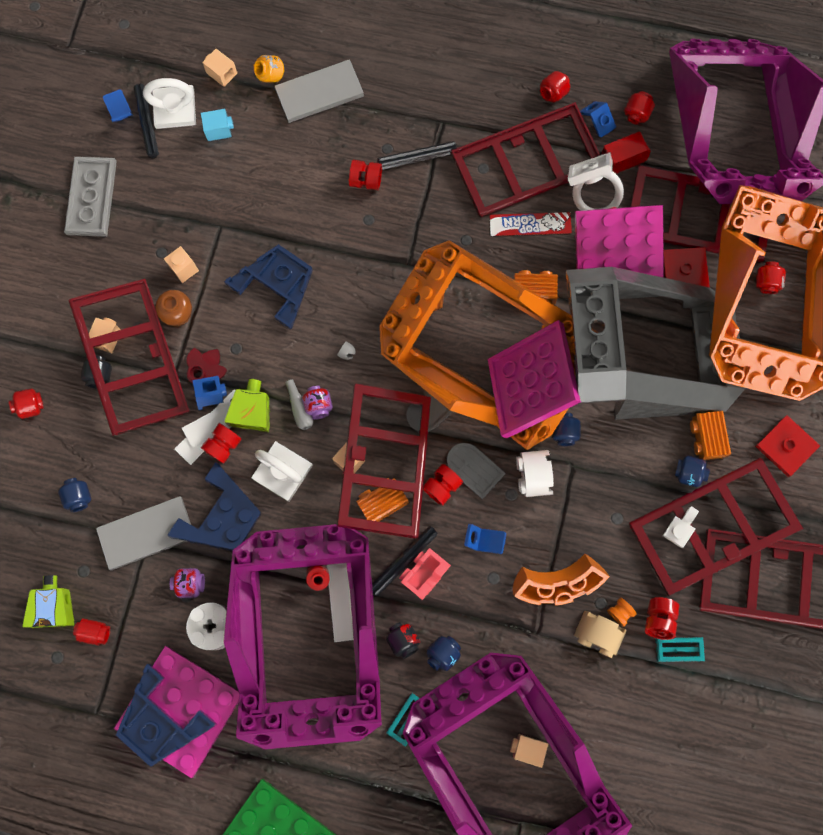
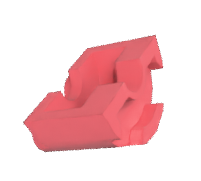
M430 548L426 553L421 551L413 561L416 563L415 567L412 570L407 568L399 578L402 580L401 583L421 600L431 592L451 566Z

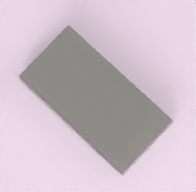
M350 59L275 85V90L288 123L364 97V92Z
M74 157L64 229L66 235L107 237L117 163L115 158Z
M181 496L96 528L109 570L112 571L187 542L168 537V533L178 518L191 525Z

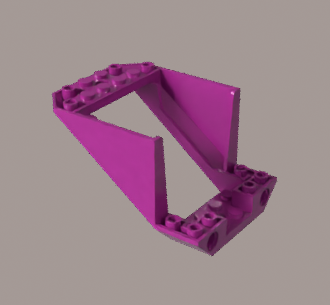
M690 39V41H682L670 48L669 54L688 164L719 204H732L739 185L751 186L799 201H803L823 186V174L809 160L823 116L822 78L787 51L786 47L772 46L755 39H748L747 42H741L737 39H729L728 42H722L719 39H710L709 41ZM705 64L762 66L780 167L777 174L774 176L756 174L745 177L739 170L728 168L726 171H718L707 159L718 88L715 85H710L697 72L698 66H704Z
M337 524L258 531L233 550L224 645L239 691L236 737L263 749L362 740L382 725L368 537L355 529L336 527ZM305 545L303 549H297L298 546ZM347 563L356 665V695L267 703L259 571ZM311 718L318 719V722L314 725L306 724Z
M489 653L412 704L403 735L458 835H492L437 742L514 691L588 806L547 835H627L632 828V824L604 786L585 744L522 656ZM469 693L466 700L459 701L461 694Z

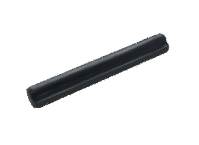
M141 83L136 84L133 88L146 153L149 158L157 157L159 152L149 103L143 96L144 85Z
M452 141L377 158V163L382 164L383 170L451 155V151L457 149V146Z
M429 526L372 584L374 596H379L437 536L438 533L433 527Z

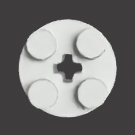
M548 450L521 452L520 456L516 457L517 470L521 472L522 478L518 479L519 492L524 494L525 497L553 495V491L549 489V487H553V471L551 461H547L546 455H550Z
M205 603L191 611L186 629L193 645L204 650H220L225 648L224 633L227 607L217 603ZM212 623L216 624V628L209 630V625Z

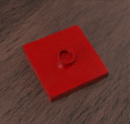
M705 247L663 250L664 278L710 287Z
M786 415L755 447L789 478L820 445Z

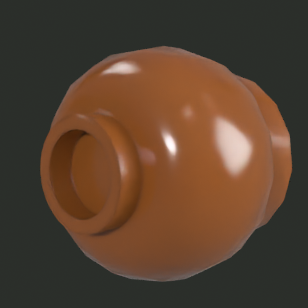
M169 290L159 296L155 309L158 318L163 323L170 326H181L190 319L192 304L185 293L179 290Z

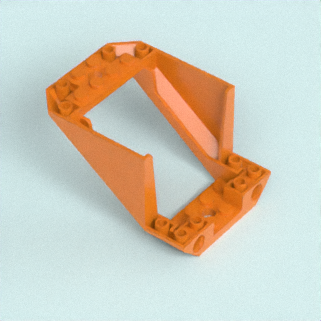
M739 185L722 226L709 352L712 363L722 382L798 401L823 389V207L751 186ZM780 214H785L784 221L781 224H777V217ZM744 232L808 250L801 355L737 339L739 327L733 321L732 316L758 256H765L766 254L764 250L743 236ZM772 365L773 370L769 374H764V370Z
M449 240L424 250L380 324L381 355L450 411L495 425L500 429L494 395L413 346L455 274L458 272L546 326L558 320L564 323L575 374V344L572 315ZM420 295L419 302L415 304L416 297ZM568 409L511 436V438L523 448L529 450L553 434Z

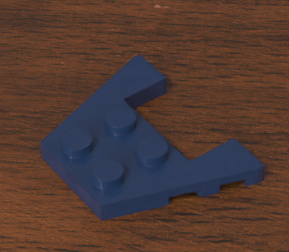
M278 244L257 258L256 262L248 267L245 266L239 270L238 274L232 278H227L224 282L228 287L241 295L251 281L256 279L284 298L286 302L274 317L291 330L313 269L310 265Z
M215 462L205 477V481L224 492L199 529L178 518L168 533V537L233 551L245 541L261 516V512L221 466Z
M147 664L116 736L152 767L215 727L217 723L202 710H199L185 728L181 727L149 698L165 677L151 664Z

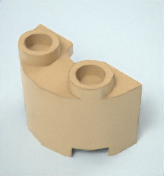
M584 611L574 636L579 638L578 643L589 648L593 644L600 648L599 653L612 658L613 655H617L627 630L619 627V624L607 618Z

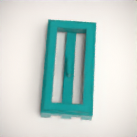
M703 637L674 638L671 640L655 638V643H657V662L705 661ZM698 642V647H662V643ZM663 652H699V656L663 657Z
M413 693L387 731L388 735L405 747L408 743L401 736L407 719L397 734L393 731L411 702L420 699Z

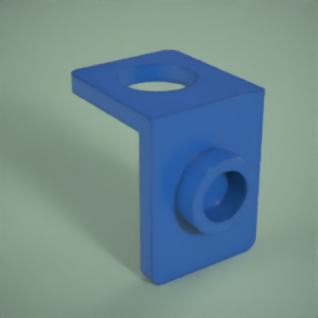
M119 89L103 96L113 123L133 116L122 90Z
M595 101L580 110L581 115L591 117L599 137H603L616 128L606 102Z
M468 524L464 545L475 551L502 554L506 532L481 529L473 524ZM474 531V533H475V538H474V541H473V543H472V542H471V535H472V532Z

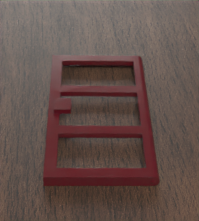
M576 102L451 151V155L480 218L569 183L568 174L564 176L542 128L543 126L570 116L590 159L601 156ZM534 131L556 179L522 192L500 143L510 140L513 148L525 144L522 134ZM492 147L514 196L485 207L463 157Z
M639 165L630 207L640 206L645 176L678 182L668 233L663 232V242L688 248L705 247L706 251L719 254L722 226L731 204H721L715 242L677 235L686 184L698 186V192L710 195L711 193L697 176ZM758 237L757 246L765 252L768 238ZM759 255L756 261L763 263L765 256Z
M146 279L68 300L112 436L189 413V408ZM140 291L150 322L90 338L80 307ZM153 331L157 343L149 345L152 358L162 356L165 366L105 384L93 347ZM168 375L178 404L177 407L118 424L108 394L109 392Z
M355 383L336 527L418 538L431 397ZM363 395L422 405L419 436L359 426ZM358 436L418 446L415 482L411 483L353 473L355 460L364 461L366 455V447L357 446ZM352 483L413 493L410 526L348 517Z
M758 458L629 522L630 528L668 596L803 529L762 458ZM756 469L789 526L759 541L726 485ZM718 489L749 546L739 550L735 542L722 548L725 558L713 563L696 531H694L689 541L704 568L673 583L642 526L672 511L676 517L682 519L685 515L682 506Z
M707 529L705 549L713 563L716 540L749 545L743 533ZM756 535L758 541L765 538L764 536ZM782 539L768 546V548H773V558L788 560L789 551L803 552L798 616L756 610L761 550L750 555L746 608L710 603L713 574L702 579L700 611L823 629V619L809 618L813 554L823 555V545Z

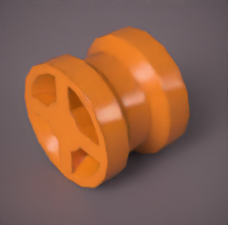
M621 597L617 600V604L614 607H610L607 610L609 615L622 627L627 624V620L630 617L633 618L637 615L633 607Z

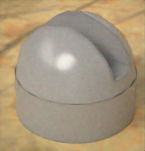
M346 341L337 356L344 360L352 359V354H355L354 346Z

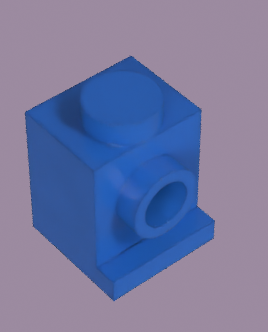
M219 376L192 380L198 410L203 409L202 407L224 403L223 397L227 396L225 383L220 384Z

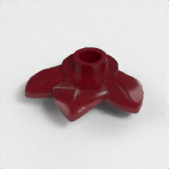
M193 348L187 355L186 361L189 366L187 378L192 384V380L219 376L220 380L227 372L225 367L219 365L220 352L218 349L209 350L201 354L198 349ZM197 372L202 373L199 378H195V374Z

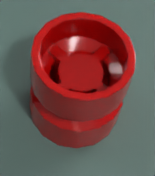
M352 160L349 186L362 188L364 185L366 189L379 191L382 178V164L370 162L366 165L365 161ZM363 171L366 172L365 178H362Z
M218 423L212 431L213 438H208L200 448L224 464L229 458V449H235L242 439L229 428Z
M441 464L434 472L435 477L429 478L423 484V491L435 502L444 506L451 497L450 492H456L463 484V481L448 466Z
M655 597L650 599L647 612L649 617L646 619L645 633L656 639H674L676 637L677 623L675 621L679 615V604L668 598Z

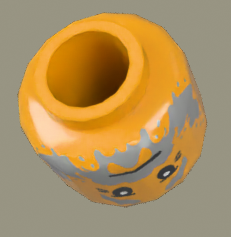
M262 55L258 57L254 64V73L262 82H279L284 74V65L278 56Z

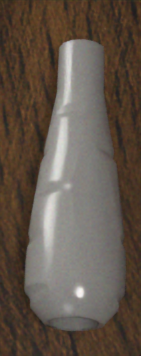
M294 380L286 381L292 412L298 428L302 430L311 428L313 425L312 416L306 413L302 396L298 392Z

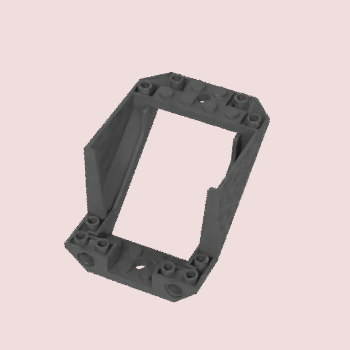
M616 267L566 270L569 312L572 315L575 344V378L580 403L616 401L614 407L615 420L696 415L698 413L723 411L725 413L745 390L744 387L722 382L709 356L716 293L713 289ZM665 296L683 300V308H690L699 382L626 371L619 299ZM734 312L732 319L737 325L736 314ZM596 322L601 323L604 331L595 333L592 331L591 325Z

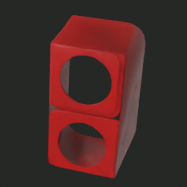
M639 131L604 145L601 155L611 153L613 160L612 172L617 174L644 163L649 158L651 150Z

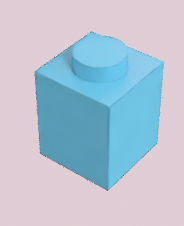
M225 109L201 113L203 131L208 141L232 137L231 129H234L231 116L227 115Z

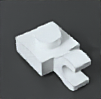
M691 506L682 519L675 516L662 536L680 548H684L695 531V528L690 526L699 511Z

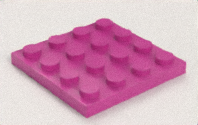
M663 205L575 211L576 269L616 267L663 277Z
M559 320L488 359L500 433L504 438H509L581 402L564 323Z
M165 646L153 665L165 678L149 698L183 728L186 727L199 710H202L217 723L215 727L163 759L182 773L193 778L239 703V691L173 649ZM126 710L124 711L123 715L114 727V729L117 731L119 729V726L122 722Z

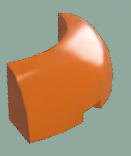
M584 553L574 564L555 572H536L522 566L513 584V595L531 604L554 603L555 606L574 602L573 599L584 594H591L610 576L595 560Z

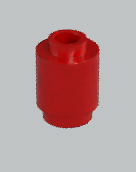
M326 565L308 567L306 572L308 586L316 591L323 590L328 586L330 577Z
M83 618L75 624L73 635L76 636V641L98 646L100 644L105 645L110 635V626H106L103 622Z

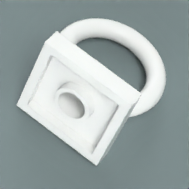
M161 78L149 82L144 87L143 96L149 104L153 105L154 126L156 129L196 125L193 85H188L177 79Z
M611 153L570 165L568 181L570 186H573V200L580 211L596 210L583 202L581 189L584 183L592 184L603 177L613 183L615 196L608 206L600 209L618 208L624 189L620 178L612 172L613 160Z
M275 441L268 453L263 450L255 452V457L261 464L251 478L290 502L313 464Z

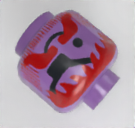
M320 386L309 387L307 389L308 392L302 396L306 413L311 415L312 419H322L329 416V412L333 408L329 391L320 388Z
M197 568L178 569L174 577L170 578V590H174L178 598H196L200 592L204 591L205 577Z

